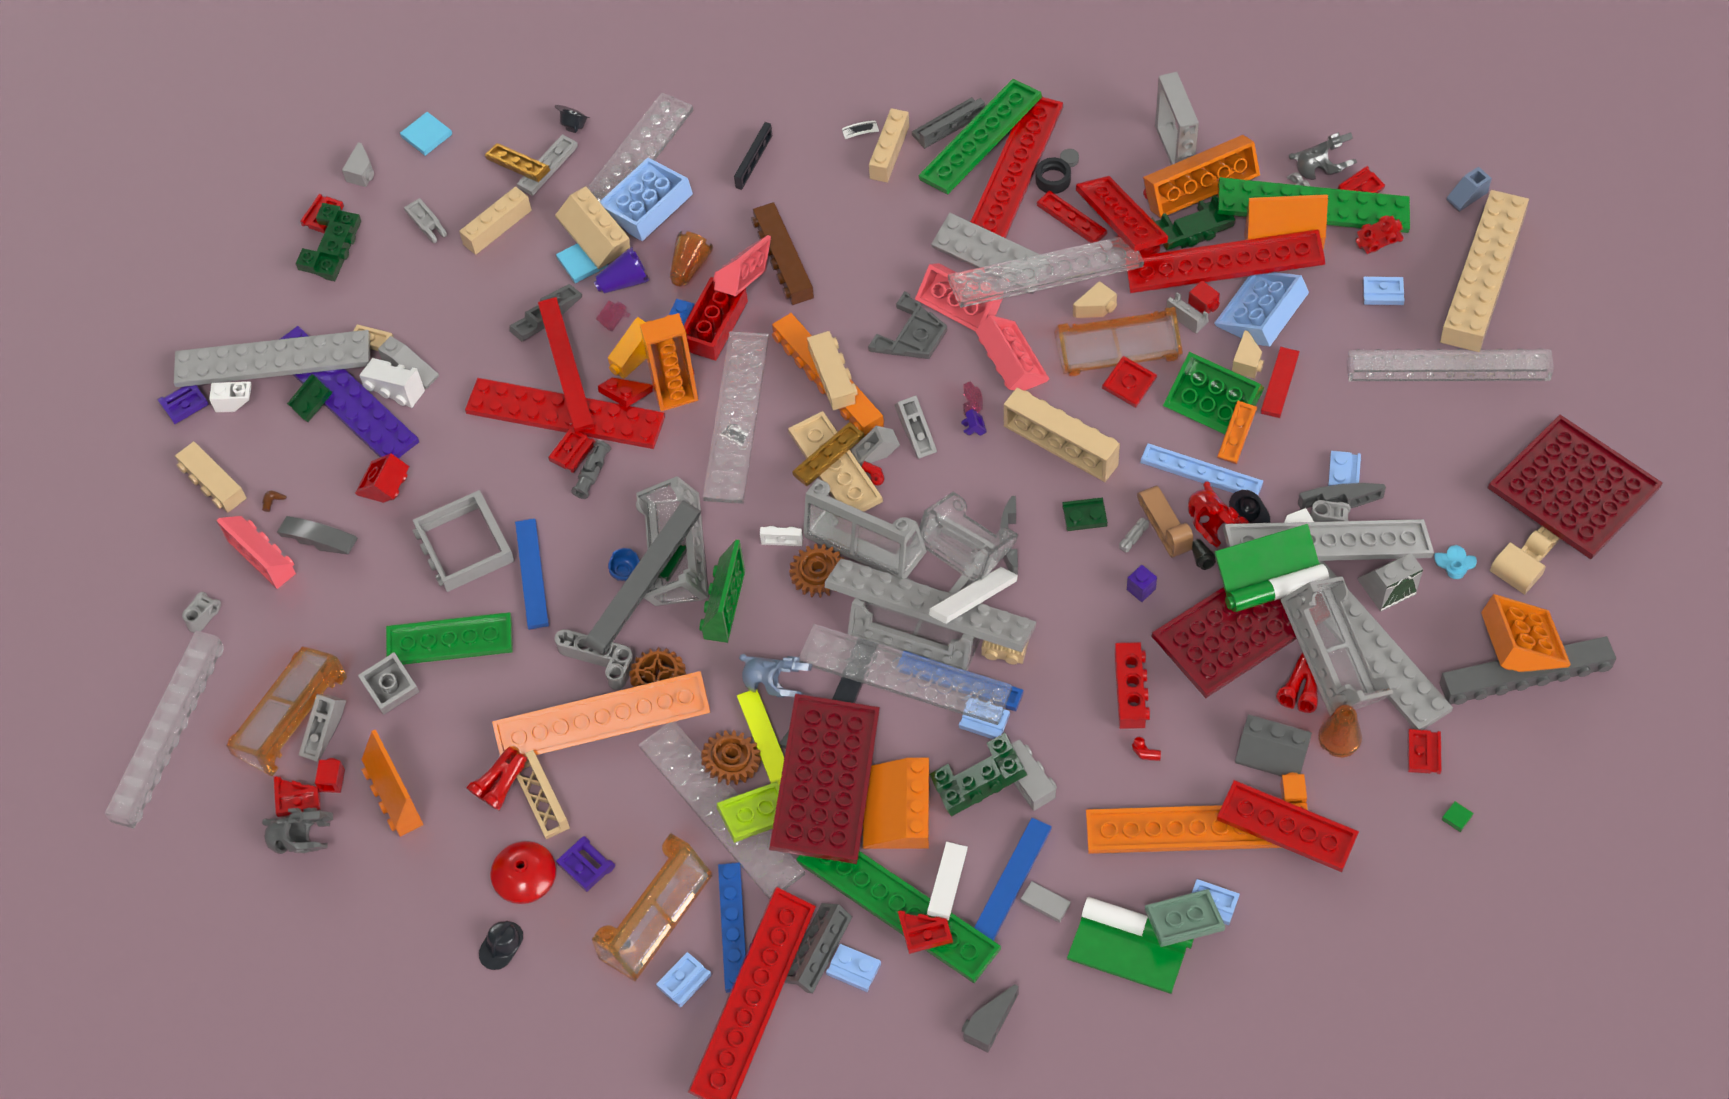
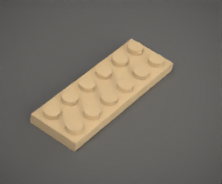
M823 411L788 428L789 434L806 459L837 433ZM850 450L819 476L820 480L829 484V493L832 498L863 512L883 502L882 496Z

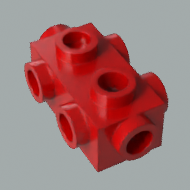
M1386 215L1373 225H1363L1361 230L1357 232L1359 236L1356 238L1358 247L1360 249L1363 248L1369 254L1378 251L1386 245L1397 241L1402 242L1404 236L1401 233V230H1403L1401 221L1399 219L1396 220L1393 215Z

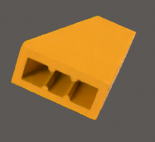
M639 317L633 321L608 356L610 371L623 379L647 359L640 324L646 322Z

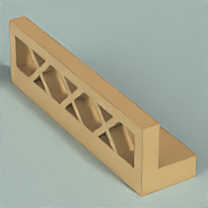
M534 750L525 753L528 760L523 769L531 766L532 774L530 778H526L519 773L517 779L545 838L548 839L570 829ZM531 784L541 787L538 796L528 792ZM540 801L549 804L546 813L537 811ZM548 819L557 821L559 825L549 831L545 827Z

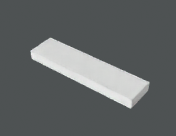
M946 842L927 915L949 920L968 849L967 846Z

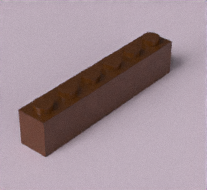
M772 202L754 208V217H751L754 228L759 230L757 231L759 240L767 235L771 236L768 256L771 257L770 263L773 271L777 270L778 274L776 276L779 284L784 286L783 293L785 298L790 299L792 305L814 299L813 286L775 203Z

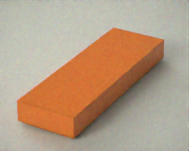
M1237 401L1217 458L1234 464L1238 463L1257 410L1256 406Z

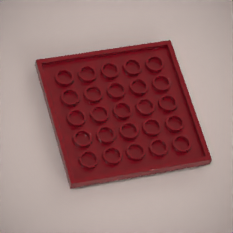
M1560 414L1489 483L1488 489L1580 553L1592 559L1661 488L1663 482Z

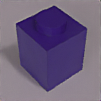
M1140 565L1127 577L1126 590L1143 602L1156 590L1157 576L1143 565Z

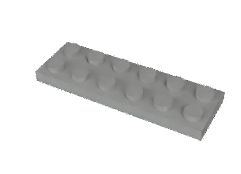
M952 213L948 214L931 244L933 248L1030 294H1034L1051 264V259Z

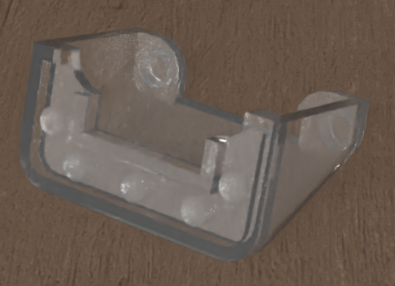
M952 492L924 510L919 530L927 551L974 582L981 581L1015 545L1018 534L1009 528H1002L995 535L966 516V501L955 492ZM917 534V541H918V543L921 545L920 540H919V537H918V534Z

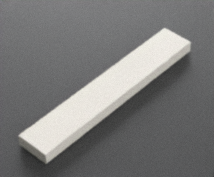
M1000 567L930 608L929 615L947 624L1015 583L1018 575Z

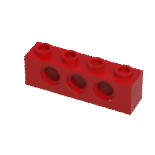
M1141 642L1115 643L1114 654L1119 729L1145 728L1146 720H1150V709L1145 707V701H1148V688H1144V682H1147V669H1143L1142 663H1146L1145 650H1141ZM1127 665H1134L1135 667L1129 668ZM1128 684H1135V685H1137V686H1136V687H1130V686H1128ZM1130 703H1137L1138 705H1137V706H1131V705H1129V704H1130Z

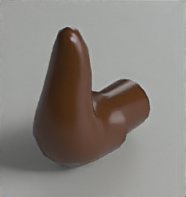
M272 490L267 491L263 497L262 510L270 512L274 499L284 500L287 497Z

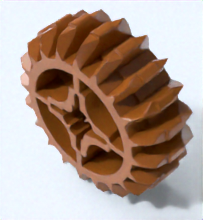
M658 647L655 652L651 648L648 654L642 652V658L636 657V663L631 664V671L629 672L631 685L637 687L645 685L644 681L653 683L686 675V667L682 663V658L680 656L677 657L674 651L670 653L669 649L666 648L662 652L661 648ZM662 664H666L673 669H669V667H665Z

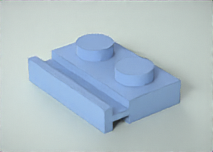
M1363 277L1364 305H1404L1403 277Z
M1331 451L1328 486L1359 483L1361 454L1353 455L1350 452Z
M969 698L961 722H959V728L994 739L1003 733L1010 716V711Z
M1197 879L1192 893L1209 889L1224 924L1230 925L1240 894Z
M840 944L826 974L868 992L880 968L881 961Z
M687 952L663 976L656 986L681 1008L712 975L709 970L704 968L700 962Z

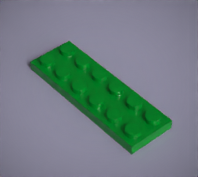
M511 613L386 626V657L395 653L402 665L513 653Z

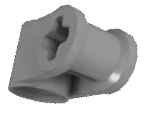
M1318 500L1313 504L1310 516L1314 522L1349 521L1348 513L1351 510V506L1344 502Z
M205 592L198 593L182 613L188 630L193 633L202 631L220 610V600L211 599Z

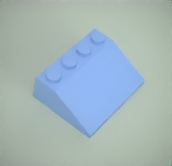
M647 158L609 192L600 203L620 227L628 234L643 241L693 193L688 178Z
M1272 272L1249 276L1215 321V326L1242 338L1245 330L1249 331L1257 345L1270 347L1309 293L1302 275Z

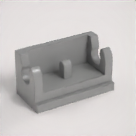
M1178 292L1175 294V299L1170 297L1167 300L1166 313L1197 334L1209 322L1207 312L1204 311L1203 315L1182 301L1181 294Z

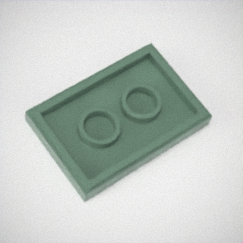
M1209 889L1145 905V912L1160 947L1225 930L1224 922Z

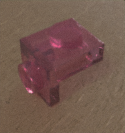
M608 301L596 320L608 330L613 331L623 316L629 318L631 314L626 311L627 307L621 302L617 301V303Z
M971 381L963 384L964 397L968 401L963 404L965 417H967L965 412L971 409L977 413L983 409L981 391L978 387H974Z

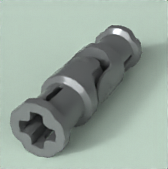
M596 440L594 442V449L588 455L578 475L579 480L576 486L571 490L572 494L578 498H588V491L591 485H594L604 465L606 454L611 450L610 445L604 441Z

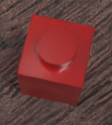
M1201 281L1189 292L1188 304L1202 314L1204 311L1209 314L1219 307L1220 293L1204 281Z
M335 758L319 760L315 779L319 792L341 793L345 769L340 760Z

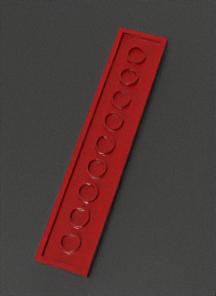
M1042 97L1012 128L970 222L1006 238L1063 109V102Z
M1317 229L1125 258L1130 293L1197 284L1201 281L1211 282L1325 265V256L1320 232Z
M477 378L465 408L466 414L565 433L570 428L574 429L563 393ZM586 398L594 427L579 432L591 438L650 449L655 448L665 419L664 412L632 406L626 408L620 404Z
M778 887L774 888L688 1093L700 1099L737 1098L816 906Z

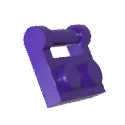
M196 385L181 387L164 398L162 396L157 399L174 424L209 405Z
M585 836L580 838L556 860L557 865L586 892L615 868V864L599 853ZM585 850L601 867L596 869L579 852Z

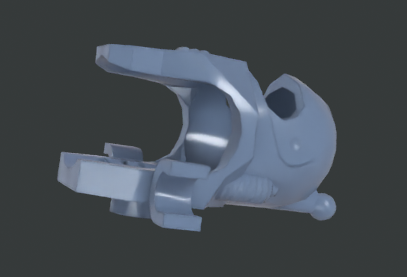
M745 654L740 655L739 659L745 661L742 680L748 690L756 692L758 684L762 682L767 693L771 696L784 698L785 696L795 697V694L804 695L801 691L781 687L778 679L781 671H811L812 664L799 662L801 658L793 656L783 657V660L750 657Z

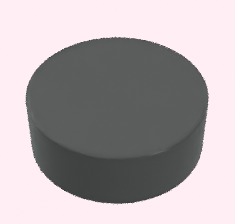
M1065 149L1061 152L1060 159L1066 161L1070 167H1074L1079 162V154L1074 149Z

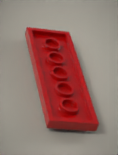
M1110 176L1076 184V191L1134 252L1168 242V235Z
M1235 780L1217 816V821L1339 872L1343 871L1359 834L1357 830Z

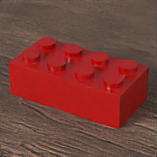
M710 277L686 320L684 329L689 352L716 361L743 312L748 299L746 288L736 296L714 290L715 282L713 277Z

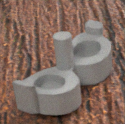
M1297 172L1287 176V179L1296 183L1295 185L1310 186L1309 182L1303 180L1302 176Z

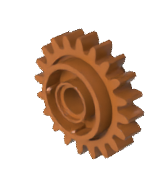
M814 544V549L806 546L807 552L799 550V556H793L794 562L790 563L791 570H789L791 582L795 584L796 590L802 588L803 595L810 591L811 597L818 593L819 598H821L823 592L830 596V589L825 588V581L841 558L844 559V557H840L839 551L834 553L833 547L826 550L825 544L822 545L821 549H818L817 544Z
M724 730L723 736L717 732L715 739L709 737L708 743H704L701 753V765L705 766V773L711 772V779L718 776V783L725 779L726 785H729L731 780L734 781L735 785H738L739 779L746 783L747 776L753 778L754 772H758L761 751L757 750V743L751 744L752 737L744 739L743 732L736 736L735 730H733L731 735Z

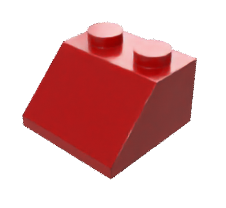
M391 453L371 461L355 494L382 503L394 500L399 494L398 489L408 476L407 471L410 466Z

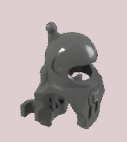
M1339 132L1332 134L1323 143L1297 153L1289 154V159L1297 160L1298 171L1306 179H1316V168H1321L1328 175L1339 173L1342 169L1356 164L1357 160L1351 159L1340 164H1333L1328 159L1329 148L1334 150L1341 146L1342 143L1353 139L1352 133L1341 136Z
M299 808L288 809V812H292L289 817L265 818L262 821V824L267 826L264 835L265 843L269 849L278 854L285 853L287 849L289 852L308 853L327 849L328 843L311 842L309 831L314 823H317L319 827L330 826V823L326 822L333 820V813L317 811V808L303 809L304 812Z

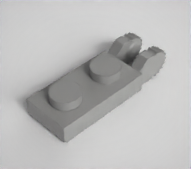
M420 198L404 207L405 212L433 244L437 242L435 234L432 233L433 229L436 228L443 238L447 236L437 217Z

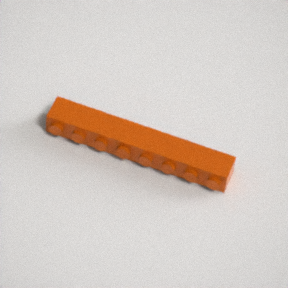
M789 313L772 324V337L777 343H781L788 356L791 355L794 358L796 365L800 369H804L808 379L817 384L818 390L822 394H826L808 349L807 337L812 335L792 313ZM856 386L858 395H855L856 404L839 408L844 420H849L850 423L864 433L865 437L875 426L884 427L883 415Z

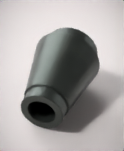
M1201 539L1194 540L1192 551L1196 565L1202 570L1212 568L1216 563L1215 555Z

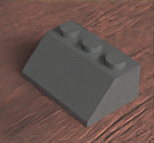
M1248 714L1235 763L1281 777L1292 772L1301 774L1312 732Z

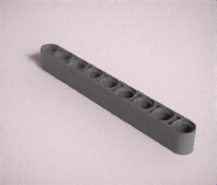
M684 500L679 504L588 634L584 642L586 646L601 655L605 654L698 520L701 510Z

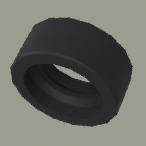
M1056 157L1042 160L1035 170L1036 185L1045 193L1049 190L1054 194L1065 191L1071 182V167L1066 161ZM1049 170H1056L1063 173L1064 177L1058 181H1049L1043 178L1042 175Z

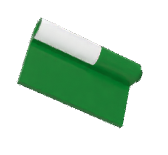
M1308 524L1214 551L1227 596L1225 602L1228 609H1231L1233 612L1284 598L1309 582L1330 579L1326 566L1319 564Z
M1087 897L1081 921L1067 960L1172 994L1186 949L1192 948L1194 939L1160 947L1148 916Z

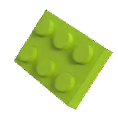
M777 782L717 803L716 808L734 843L773 829L779 793Z

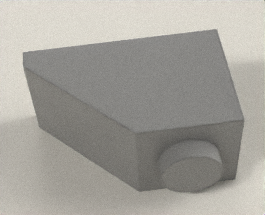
M358 142L342 171L346 182L366 187L374 177V170L362 143Z
M875 426L851 451L860 466H862L864 461L872 463L887 458L900 444L893 429Z

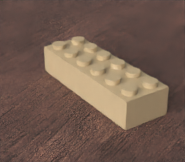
M1016 388L1004 403V427L1103 482H1106L1117 468L1120 443L1114 438L1105 436L1096 428L1083 424L1081 420L1072 418L1063 410L1056 409L1046 401L1039 400L1028 391H1023L1019 388Z

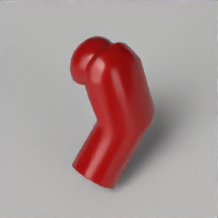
M864 461L862 469L870 474L874 485H881L884 482L882 469Z
M1136 737L1133 740L1132 749L1140 759L1160 761L1161 750L1148 749L1142 737Z

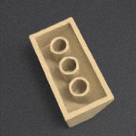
M586 186L571 194L555 215L598 269L614 261L630 248V238Z

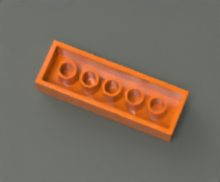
M1241 135L1144 176L1150 211L1161 218L1164 213L1167 215L1216 195L1218 194V181L1220 177L1251 180L1260 176L1255 143L1245 135Z
M679 313L640 324L653 389L660 411L699 401L686 332Z

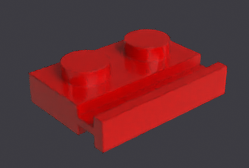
M1366 166L1341 183L1337 189L1379 193L1384 189L1385 184Z
M319 194L301 219V225L325 233L327 226L318 224L316 219L322 203L340 206L342 210L344 207L343 202L327 196L323 197L322 194Z
M570 428L549 455V461L574 473L593 448L595 439H590L587 435L579 431L575 432L574 429Z
M1409 729L1408 772L1428 774L1434 772L1441 774V731L1431 732L1430 730Z

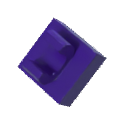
M973 409L965 412L967 418L961 422L965 427L969 425L967 429L963 430L965 434L972 435L975 432L981 436L987 433L983 417Z

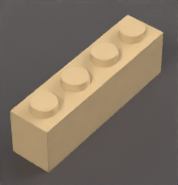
M890 109L869 163L870 179L888 183L909 129V112Z
M515 186L459 231L463 245L475 255L532 211L528 196Z
M830 331L807 337L809 352L832 410L856 404L855 395H858L855 384L850 382L851 374L849 369L844 368L845 360L842 352L838 353L837 349H839L836 337L832 338Z
M194 441L175 455L178 461L176 465L183 474L187 472L191 482L195 486L199 484L203 494L206 497L211 496L213 503L218 509L223 508L229 513L247 499L242 488Z

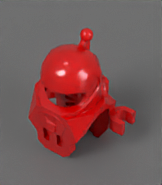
M1207 481L1203 484L1205 489L1196 491L1189 498L1188 512L1194 518L1193 524L1196 530L1210 544L1218 548L1221 544L1218 539V529L1224 522L1226 524L1250 523L1246 518L1238 517L1239 514L1234 508L1224 504L1211 488L1210 482ZM1208 516L1209 521L1201 523L1200 517Z

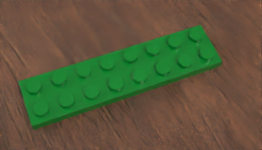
M1012 79L918 175L920 181L948 195L1042 98L1041 91Z

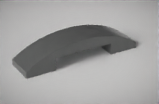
M1011 496L1001 518L1000 545L1006 567L1009 571L1018 575L1017 549H1009L1008 524H1016V496Z

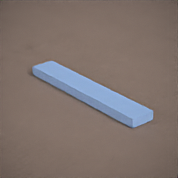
M1149 443L1141 457L1140 463L1197 482L1204 483L1208 481L1210 486L1231 493L1239 490H1250L1259 495L1263 485V480Z

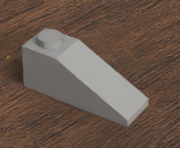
M392 336L378 348L381 359L390 362L391 366L397 367L400 364L404 365V369L411 370L412 367L417 368L425 389L439 377V374L410 348Z
M917 396L897 402L894 405L917 458L936 453L937 450Z
M329 694L316 695L299 756L319 762L340 722L346 700Z

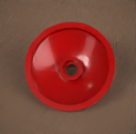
M522 841L511 844L504 848L494 859L490 872L491 882L497 894L508 902L516 904L534 902L542 898L553 886L556 878L555 860L552 854L538 843ZM520 864H524L523 868H517Z

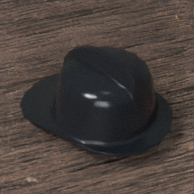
M555 105V108L560 111V124L565 126L568 132L576 133L578 129L584 127L587 118H590L573 108Z
M1239 490L1231 496L1229 507L1237 511L1238 517L1246 518L1250 524L1270 523L1269 512L1256 493L1250 490Z
M510 921L495 923L489 929L486 938L481 944L479 950L481 964L490 970H499L507 966L523 941L521 927Z

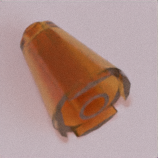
M682 231L678 233L669 275L674 285L679 287L687 285L712 253L713 245L711 243L710 246L706 244L707 239L689 231L686 234H682Z
M1349 705L1339 706L1319 729L1318 740L1320 746L1334 757L1343 758L1351 756L1359 749L1362 743V733L1357 713Z

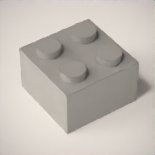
M395 653L390 654L358 675L383 715L420 692Z

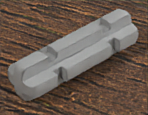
M1140 518L1136 522L1137 525H1134L1125 536L1126 538L1119 543L1121 550L1129 552L1132 545L1142 536L1143 531H1146L1149 527L1148 520Z

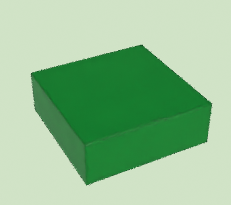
M1454 801L1443 816L1442 821L1461 833L1474 813Z

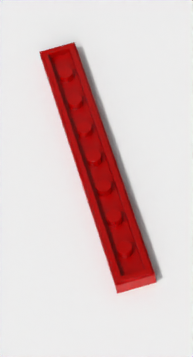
M557 297L540 301L538 305L574 431L578 432L593 428V421Z

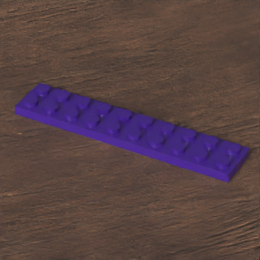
M297 326L280 339L308 337V335ZM345 369L293 374L302 384L311 374L322 381L333 392L324 405L379 457L391 453L400 458L419 443L418 437Z

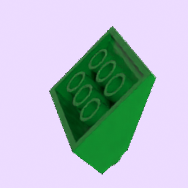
M1189 352L1163 406L1225 435L1237 401L1256 406L1264 387L1251 379Z
M736 539L720 556L718 565L714 566V582L709 585L708 594L710 598L709 601H705L704 613L706 614L705 618L701 619L699 630L702 631L705 640L726 643L729 641L745 575L740 540Z

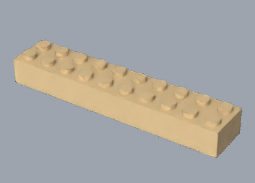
M1495 190L1490 191L1443 327L1440 343L1480 352L1526 215L1528 198Z

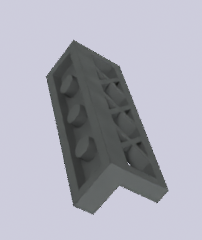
M971 97L913 130L912 136L926 149L969 124L984 109L985 102L981 98L975 101Z
M821 903L801 941L785 983L797 984L805 992L813 994L853 917L839 904ZM798 970L795 977H792L794 972Z

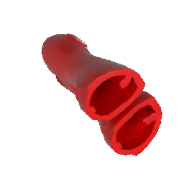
M1302 652L1289 680L1279 689L1276 698L1282 706L1293 709L1302 682L1305 679L1306 683L1298 700L1297 707L1301 712L1312 713L1317 709L1318 686Z
M509 746L494 765L482 777L469 783L466 789L494 809L500 811L512 783L525 767L527 757L521 753L517 754V751Z

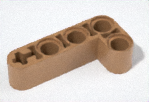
M1156 485L1138 492L1139 504L1170 557L1173 558L1191 551L1193 544L1192 530L1187 523L1180 524L1160 488Z

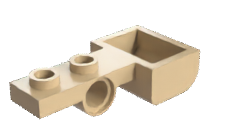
M1541 526L1538 531L1535 530L1522 549L1510 542L1494 560L1490 571L1525 595L1544 573L1546 566L1540 563V561L1556 545L1560 538Z

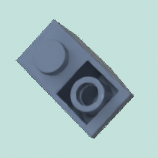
M1478 166L1460 180L1446 200L1460 212L1488 193L1492 178Z

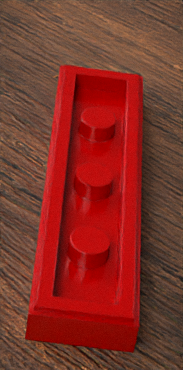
M1050 190L1037 201L1039 208L1094 246L1107 235L1105 228Z
M1280 346L1261 414L1277 418L1281 417L1300 351Z

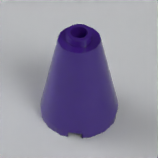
M631 247L595 276L596 281H594V284L599 292L603 291L605 294L643 284L650 280L648 275L644 273L645 268L638 255L633 251V247Z

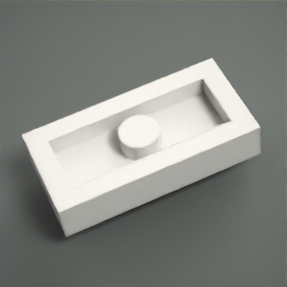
M774 526L760 528L762 545L802 546V529L795 527L777 528Z

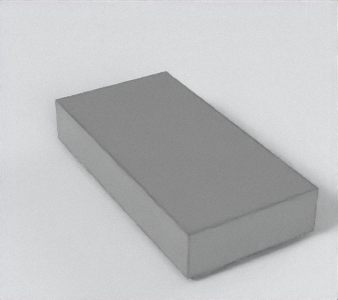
M1032 881L1021 898L1023 904L1059 923L1071 905L1070 901Z

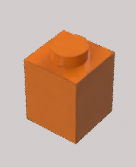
M1292 772L1282 775L1280 783L1282 800L1289 803H1306L1307 792L1304 774Z

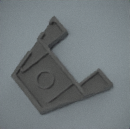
M904 291L896 303V308L911 314V317L895 341L876 334L869 344L868 350L875 353L930 359L947 332V325L933 313L926 311L921 303L914 301L910 294Z

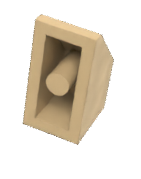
M1099 281L1073 304V316L1075 318L1104 317L1108 312L1111 313L1116 308L1117 294Z
M1245 330L1233 361L1232 371L1255 379L1257 371H1262L1264 361L1261 360L1262 351L1249 331Z

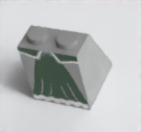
M1410 553L1358 577V581L1381 612L1416 595L1423 568L1413 554Z

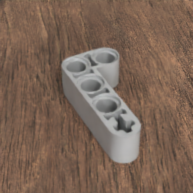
M564 629L556 633L554 639L558 652L561 655L607 667L605 674L609 686L614 690L625 687L629 679L631 664L634 663L629 647L612 642L606 651L608 653L600 655V653L584 644L588 635ZM615 675H620L618 678H612Z

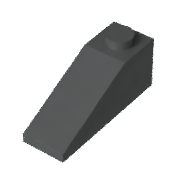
M1014 984L976 1011L970 1020L967 1019L961 1030L965 1042L989 1053L1019 995V986Z

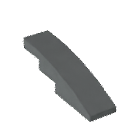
M568 284L542 297L540 301L557 297L561 314H564L582 297V294L572 285ZM539 305L526 311L523 319L511 324L509 327V331L521 342L545 328Z
M1351 483L1319 487L1301 492L1298 505L1302 510L1312 507L1318 500L1344 502L1349 504L1352 509L1382 499L1386 487L1384 484Z
M286 516L277 531L281 537L296 539L300 544L313 545L319 551L347 555L358 539L355 535L342 530Z

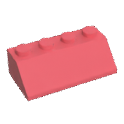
M767 235L750 245L716 271L713 278L715 282L714 290L736 296L766 271L771 236Z
M940 263L929 264L915 300L975 331L989 315H996L1003 296Z
M989 315L975 330L979 337V342L987 350L988 357L994 362L996 371L1002 376L1005 381L1004 384L1008 389L1015 390L1019 388L1026 391L1049 380L1015 321Z
M242 516L223 517L216 520L226 540L276 589L296 574L292 567L295 565L287 555L285 557L281 555L282 551L276 544L271 545L268 537L263 532H257V527L251 520L246 521Z

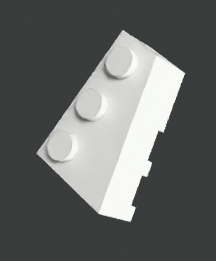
M372 358L359 375L365 389L368 391L373 390L384 398H391L402 406L406 405L412 408L425 391L417 368L413 367L411 370L404 369V365L399 364L397 367H394L388 361Z

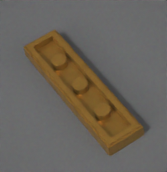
M498 143L485 154L487 160L536 182H539L550 171L548 165Z
M849 422L792 471L793 476L807 487L864 438V433Z

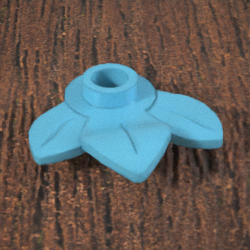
M1458 545L1450 546L1447 553H1435L1434 555L1436 564L1446 569L1448 576L1453 579H1461L1467 573V570L1474 568L1477 564V558L1470 555L1466 556L1464 548Z

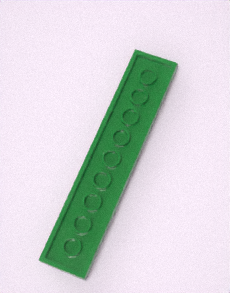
M1220 177L1218 181L1217 214L1247 217L1249 198L1328 195L1326 225L1361 228L1365 224L1373 225L1379 222V219L1383 216L1393 215L1396 220L1399 219L1403 226L1401 232L1408 233L1410 230V196Z
M860 851L857 864L799 855L796 859L799 865L903 936L898 911H905V914L916 916L918 914L927 915L931 900L929 897ZM951 913L947 922L953 943L926 949L925 951L972 983H975L999 953L1001 946Z

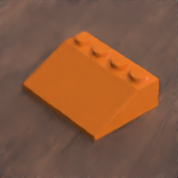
M1328 195L1249 198L1244 232L1245 240L1319 229L1324 249Z
M1496 594L1492 595L1481 614L1501 667L1507 670L1525 672L1567 668L1571 665L1549 610Z
M376 729L371 731L361 759L365 767L361 770L366 780H372L373 784L370 785V788L375 797L380 796L382 801L378 804L383 814H389L390 819L387 822L392 832L397 830L401 837L424 824Z
M903 758L871 766L863 819V849H929V758Z

